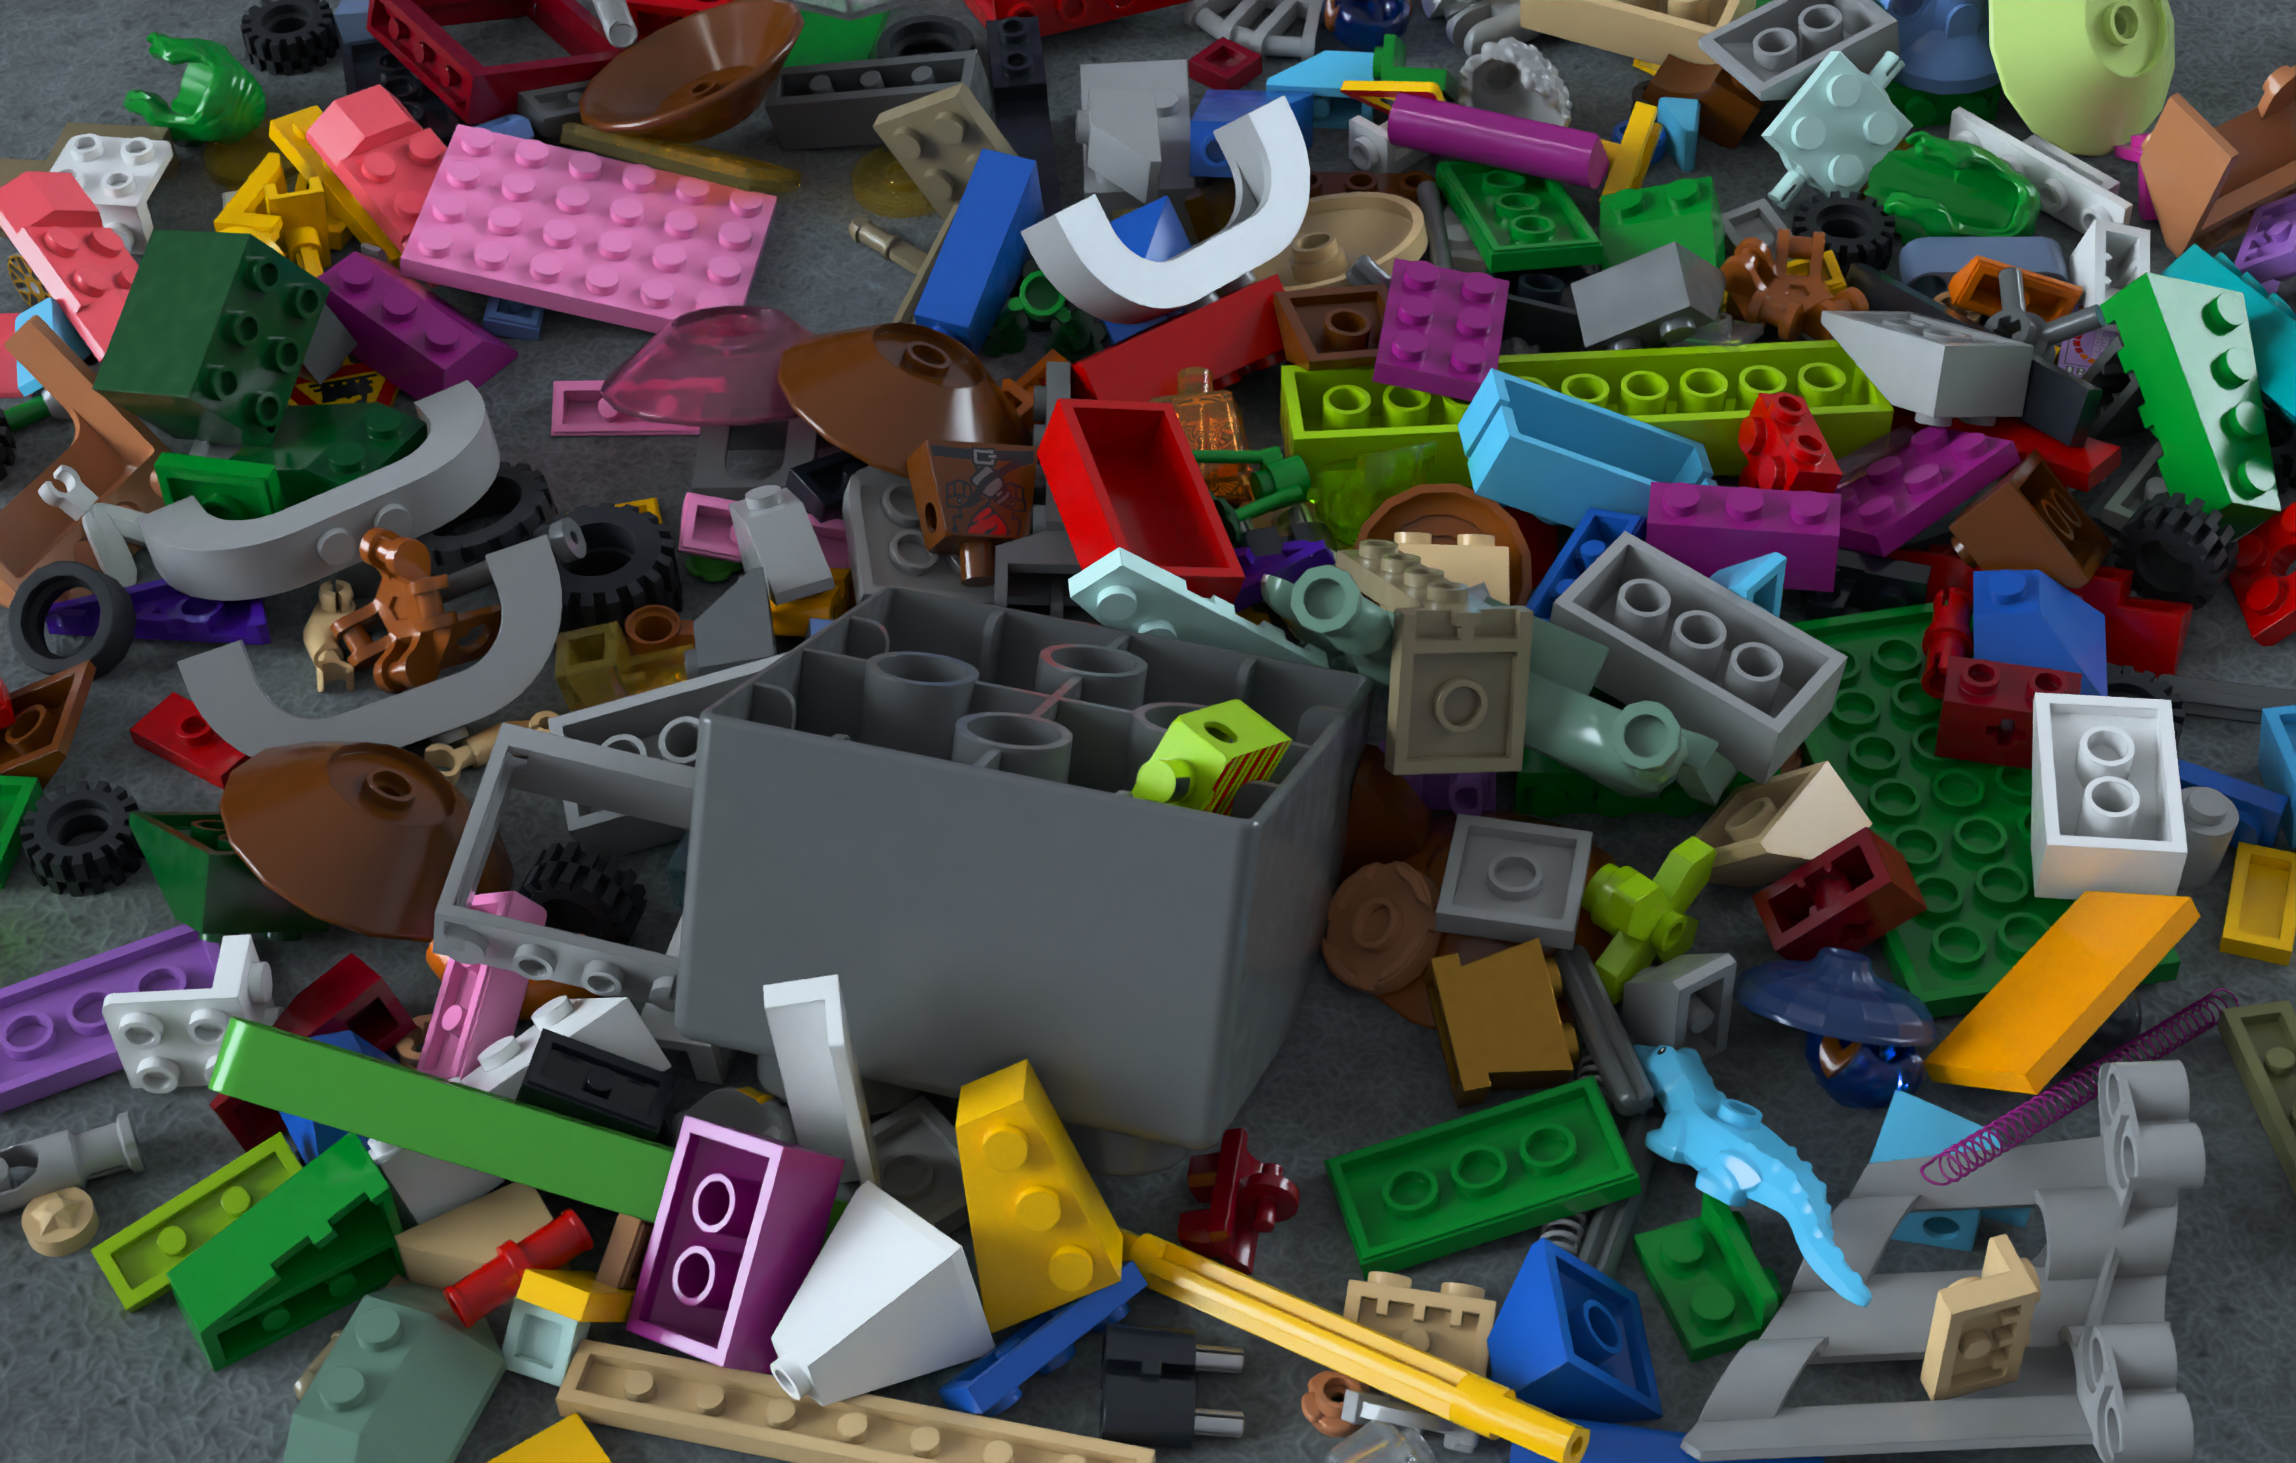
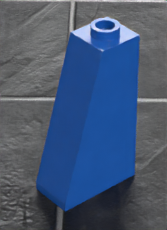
M1208 89L1190 122V176L1233 178L1231 168L1213 131L1285 95L1301 129L1306 149L1312 148L1314 92Z
M982 148L914 313L916 324L950 336L966 346L976 356L1017 283L1023 266L1030 259L1029 248L1021 231L1045 219L1035 160Z

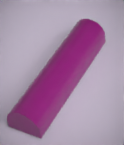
M1406 93L1397 94L1389 114L1388 139L1393 146L1591 189L1599 187L1610 166L1609 159L1597 133Z

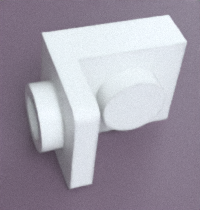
M1357 115L1349 120V158L1362 170H1370L1373 173H1400L1430 154L1393 146L1388 139V120L1379 126L1361 115Z

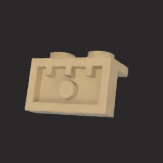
M2006 1234L1989 1239L1981 1278L1977 1276L1962 1278L1952 1283L1949 1287L1938 1290L1920 1380L1931 1401L1952 1399L2015 1382L2018 1379L2025 1347H2028L2030 1344L2029 1329L2035 1304L2041 1299V1287L2034 1266L2027 1258H2019Z
M1380 1271L1369 1272L1367 1282L1349 1279L1343 1317L1484 1378H1488L1490 1357L1487 1338L1499 1315L1497 1301L1484 1299L1485 1289L1454 1282L1441 1283L1440 1293L1411 1289V1278Z

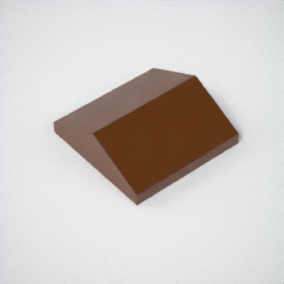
M1386 284L1275 292L1273 303L1287 361L1307 371L1375 366L1388 296Z
M89 660L9 693L16 723L0 730V775L38 777L41 788L44 790L66 759L97 669Z

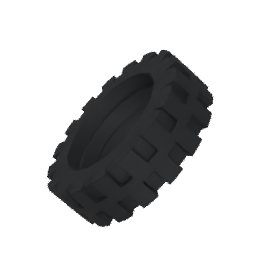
M501 461L493 484L472 507L445 525L415 539L425 544L430 553L431 576L450 575L486 560L485 555L534 539L533 532L541 524H551V517L559 513L548 483L541 471L538 469L532 471L530 465L524 463L510 466L509 462ZM496 513H509L497 523L477 532L459 536H445L456 527L478 517Z

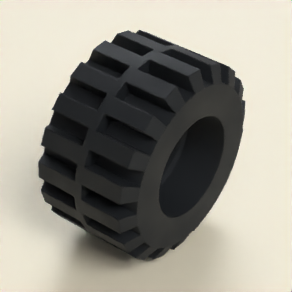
M601 503L600 506L589 508L587 504L575 507L574 512L568 514L561 512L551 517L552 523L566 517L572 518L580 527L586 542V555L583 558L571 563H565L559 557L555 559L562 588V613L554 646L555 651L567 655L573 648L576 649L579 659L591 660L593 652H602L604 660L617 658L616 650L627 648L625 622L634 610L648 605H662L673 609L675 612H682L683 593L674 541L671 539V533L666 524H659L658 517L649 511L639 513L637 506L629 504L623 507H615L614 503ZM541 524L533 532L534 538L545 534L549 535L551 524Z

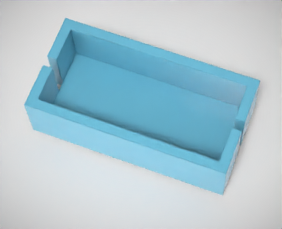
M1493 368L1490 369L1458 424L1464 453L1469 459L1467 465L1475 495L1496 501L1502 508L1510 506L1531 513L1540 521L1551 526L1563 524L1576 529L1589 508L1640 515L1648 519L1651 482H1683L1695 485L1718 486L1717 482L1711 479L1714 473L1703 443Z

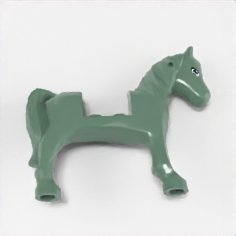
M1330 564L1307 569L1295 584L1276 576L1263 575L1261 580L1263 600L1281 617L1292 636L1303 648L1308 643L1326 652L1331 669L1367 676L1374 680L1375 686L1389 692L1394 613L1363 597L1349 572ZM1486 596L1484 601L1491 606H1509ZM1533 616L1524 747L1558 761L1562 768L1587 777L1624 797L1657 799L1663 788L1675 781L1692 799L1715 807L1723 791L1738 776V771L1734 765L1716 751L1719 743L1707 736L1687 729H1681L1672 711L1659 702L1645 700L1629 704L1623 710H1620L1590 697V691L1610 650L1609 647Z

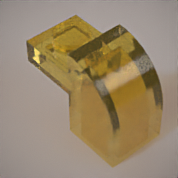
M618 621L558 633L556 639L555 679L571 712L688 680L684 650L695 649L693 644L632 656Z

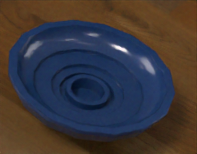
M1824 947L1810 961L1781 960L1765 962L1743 971L1734 982L1733 999L1750 1011L1781 1024L1819 1035L1864 1044L1894 1047L1925 1046L1937 1039L1933 1017L1929 1008L1918 997L1900 986L1877 977L1872 969L1871 959L1851 950Z

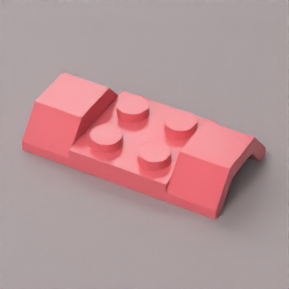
M381 84L334 100L307 130L305 139L402 254L447 147L431 128L423 129L402 103ZM426 282L431 289L440 286L439 284Z
M25 171L0 188V226L52 298L59 304L63 313L99 362H102L139 265L125 248L123 240L111 228L103 227L99 210L71 173Z

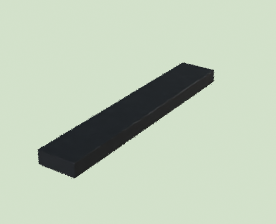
M1851 263L1845 281L1847 288L1855 287L1865 295L1869 311H1910L2001 336L1867 264ZM2033 353L2022 417L2017 418L2069 447H2084L2104 390Z

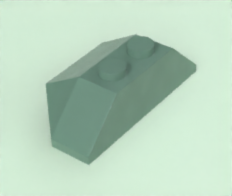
M415 1282L364 1295L292 1415L283 1463H454L507 1369L505 1358L485 1316L475 1322V1325L471 1328H465L450 1308L443 1290Z

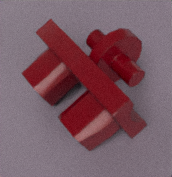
M1241 1127L1225 1131L1219 1152L1190 1157L1187 1173L1189 1189L1198 1203L1211 1202V1206L1207 1209L1190 1210L1180 1213L1177 1237L1183 1248L1206 1258L1221 1257L1225 1266L1250 1275L1253 1272L1259 1232H1272L1275 1223L1289 1220L1296 1215L1299 1208L1300 1193L1298 1187L1291 1180L1283 1177V1168L1275 1163L1265 1164L1254 1158L1247 1151L1248 1134L1245 1128Z

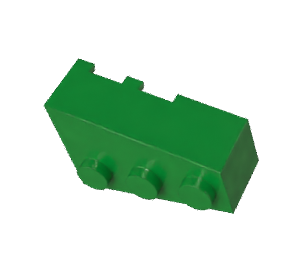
M349 1132L173 1267L166 1275L182 1316L214 1372H217L363 1298L364 1295L385 1287L396 1273L402 1277L406 1276L394 1237L402 1233L403 1229L390 1186L357 1134Z

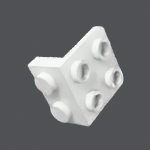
M82 134L69 139L50 172L71 173L99 210L103 227L111 228L123 240L124 246L130 254L143 255L154 229L147 200L172 159L173 151L168 141L150 140L145 137L119 138L98 136L96 134Z
M251 934L223 936L212 988L112 993L105 997L102 1008L103 1017L131 1087L143 1088L148 1092L158 1094L171 1092L176 1087L209 1085L230 1017L243 1018L272 1026L284 1012L283 1007H275L272 998L271 968L268 962H260Z

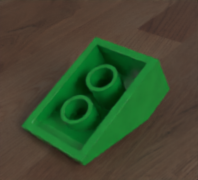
M1712 176L1697 179L1683 178L1669 184L1641 189L1627 188L1613 194L1601 196L1599 234L1600 241L1603 244L1602 271L1674 241L1718 269L1725 262V227ZM1724 293L1716 320L1696 328V333L1692 337L1678 342L1724 335ZM1663 341V342H1660V343L1655 344V345H1653V346H1659V345H1665V344H1671V343H1677V342H1664V341Z

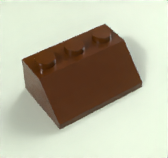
M2036 449L2024 457L2015 467L1978 492L1948 527L1955 535L1951 539L1955 551L1973 569L1980 566L1983 571L2040 570L2063 587L2080 589L2091 580L2113 545Z

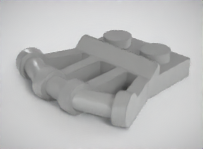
M1193 0L1186 6L1183 20L1187 26L1195 31L1202 29L1217 40L1223 36L1262 55V60H1265L1268 56L1298 57L1303 62L1317 55L1321 25H1325L1324 12L1327 0ZM1335 0V8L1339 4H1341L1343 0ZM1239 4L1226 19L1217 15ZM1266 8L1274 10L1256 30L1248 28ZM1297 18L1306 20L1303 37L1281 36Z

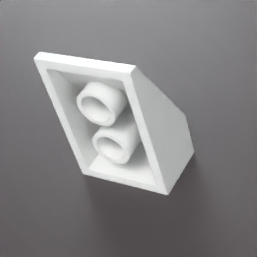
M2035 692L2033 700L2031 855L2034 896L2038 898L2077 900L2085 891L2176 896L2188 849L2171 700Z

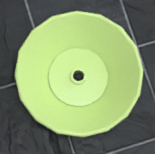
M1989 0V47L2004 94L2030 131L2069 154L2093 157L2103 156L2112 152L2115 145H2124L2130 142L2131 135L2142 134L2162 111L2175 69L2174 18L2168 0Z

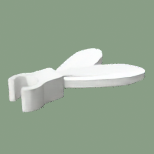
M60 465L53 475L54 479L60 480L65 484L67 493L58 491L53 486L52 481H46L38 489L40 497L47 504L59 507L76 522L82 517L83 528L103 573L117 579L123 587L136 585L137 567L126 542L147 547L136 518L144 516L146 513L107 503H95L99 497L81 482L78 473L69 466Z

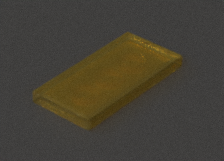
M567 122V124H563L560 143L748 192H795L800 185L802 173H798L799 170L694 143H672L605 133L579 122Z

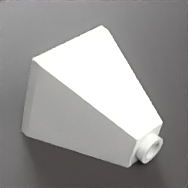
M869 1180L857 1188L772 1335L771 1340L778 1359L770 1365V1368L779 1385L792 1398L799 1400L807 1394L823 1407L984 1356L995 1347L963 1247Z

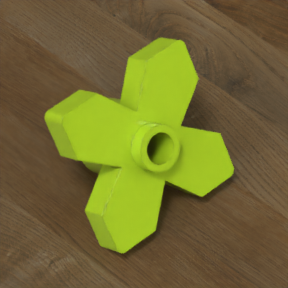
M1695 836L1690 837L1670 851L1653 880L1631 866L1619 868L1615 864L1609 863L1595 873L1584 891L1582 907L1591 914L1592 923L1614 936L1595 963V968L1613 1006L1623 999L1625 982L1631 980L1639 971L1649 967L1653 960L1663 964L1679 955H1683L1693 946L1699 921L1687 914L1686 910L1709 881L1717 852L1716 849Z

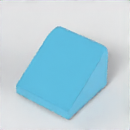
M1662 97L1658 102L1657 123L1662 124L1666 132L1665 150L1683 172L1694 171L1701 103H1698L1699 99Z

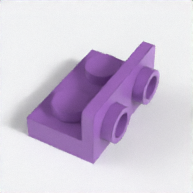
M2296 193L2255 208L2234 263L2242 274L2245 272L2250 273L2265 288L2269 295L2277 292L2280 281L2287 280L2296 275Z

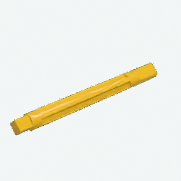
M1118 1227L1123 1235L1122 1262L1133 1260L1148 1284L1146 1288L1491 1440H1497L1502 1437L1558 1463H1580L1590 1439L1589 1429L1517 1399L1515 1391L1153 1234L1146 1233L1140 1236Z

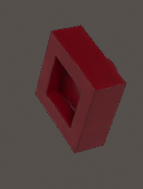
M1222 36L1188 60L1189 78L1214 90H1239L1262 73V55Z

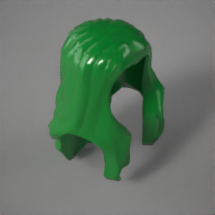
M153 32L147 36L146 41L152 44L148 51L155 59L165 60L171 65L187 62L189 64L186 67L181 82L179 95L171 102V108L155 92H145L142 89L127 92L124 100V106L130 113L134 112L137 115L143 116L151 126L169 127L173 143L178 147L190 145L198 148L204 142L232 145L238 143L254 129L260 127L267 111L265 93L255 77L229 52L227 46L219 42L199 38H170L158 32Z
M1924 130L1914 132L1905 138L1906 142L1914 145V147H1910L1906 151L1899 149L1888 151L1884 159L1874 165L1868 175L1869 188L1864 191L1865 196L1877 199L1876 208L1884 205V212L1889 214V216L1894 215L1895 232L1902 237V244L1904 246L1908 242L1922 237H2032L2035 233L2036 223L2042 208L2040 193L2033 182L2013 170L1991 152L1968 141L1933 137Z

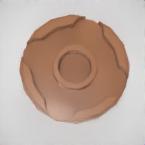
M1393 861L1395 863L1385 865L1375 862L1361 867L1343 881L1330 901L1327 938H1322L1321 952L1329 971L1344 984L1359 992L1383 995L1401 990L1423 973L1430 959L1437 953L1443 932L1435 931L1436 910L1440 893L1436 884L1431 879L1405 862Z

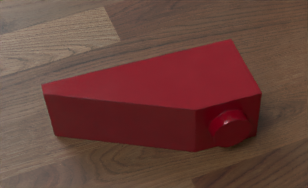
M352 952L298 993L272 1025V1027L305 1037L351 1030L384 1053L417 1028L384 979ZM218 1093L209 1104L246 1153L279 1132L283 1134L288 1130L279 1111L222 1093Z

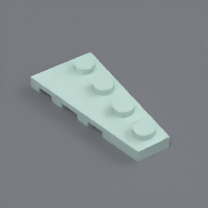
M1118 547L1068 579L1070 598L1103 626L1329 668L1325 651L1310 643L1301 648L1286 640L1284 630L1264 620L1259 625H1256L1236 615L1233 604L1215 595L1210 599L1203 598L1187 590L1186 580L1121 547Z

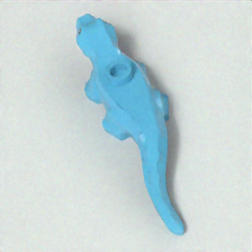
M1634 1045L1633 1048L1654 1090V1096L1658 1098L1666 1113L1661 1128L1647 1132L1645 1146L1671 1162L1691 1165L1698 1171L1695 1187L1727 1205L1745 1207L1748 1201L1752 1199L1781 1213L1788 1220L1798 1247L1811 1268L1842 1297L1856 1305L1868 1307L1872 1300L1869 1289L1863 1283L1860 1274L1854 1272L1845 1262L1844 1254L1839 1247H1836L1833 1241L1834 1231L1832 1229L1830 1213L1831 1206L1826 1200L1827 1185L1819 1181L1814 1175L1811 1163L1801 1161L1797 1156L1796 1147L1788 1146L1771 1129L1761 1123L1763 1114L1758 1109L1741 1101L1727 1099L1723 1092L1716 1090L1713 1079L1709 1075L1696 1049L1682 1047L1675 1050L1672 1046L1659 1045L1658 1047Z

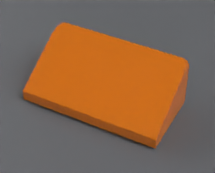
M1975 256L1952 277L1948 284L1952 305L1992 317L1995 313L2002 310L1998 274L2005 268L2015 266L1983 256ZM2019 268L2023 276L2026 312L2039 315L2045 322L2071 314L2084 292L2082 287Z

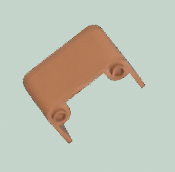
M2288 65L2281 66L2266 79L2262 87L2265 93L2257 107L2215 128L2179 93L2169 97L2154 130L2142 143L2141 149L2143 153L2140 157V166L2166 247L2177 258L2193 244L2208 252L2247 232L2255 208L2296 193V65L2292 67Z

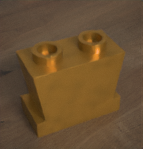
M1539 937L1463 966L1460 964L1458 953L1430 959L1424 976V983L1453 1099L1457 1108L1484 1103L1489 1091L1554 1088L1567 1083L1574 1070L1573 1065L1578 1064L1580 1060L1579 1046L1572 1024L1561 1023L1555 1000L1562 997L1560 972L1553 957L1544 958Z

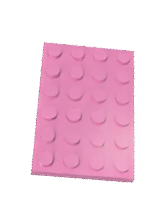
M458 124L400 258V276L705 345L732 347L776 210L777 196L760 193L749 188H738L707 181L697 176H685L654 169L644 164H632L610 159L591 152H580L553 146L534 139H523L496 133L481 127Z

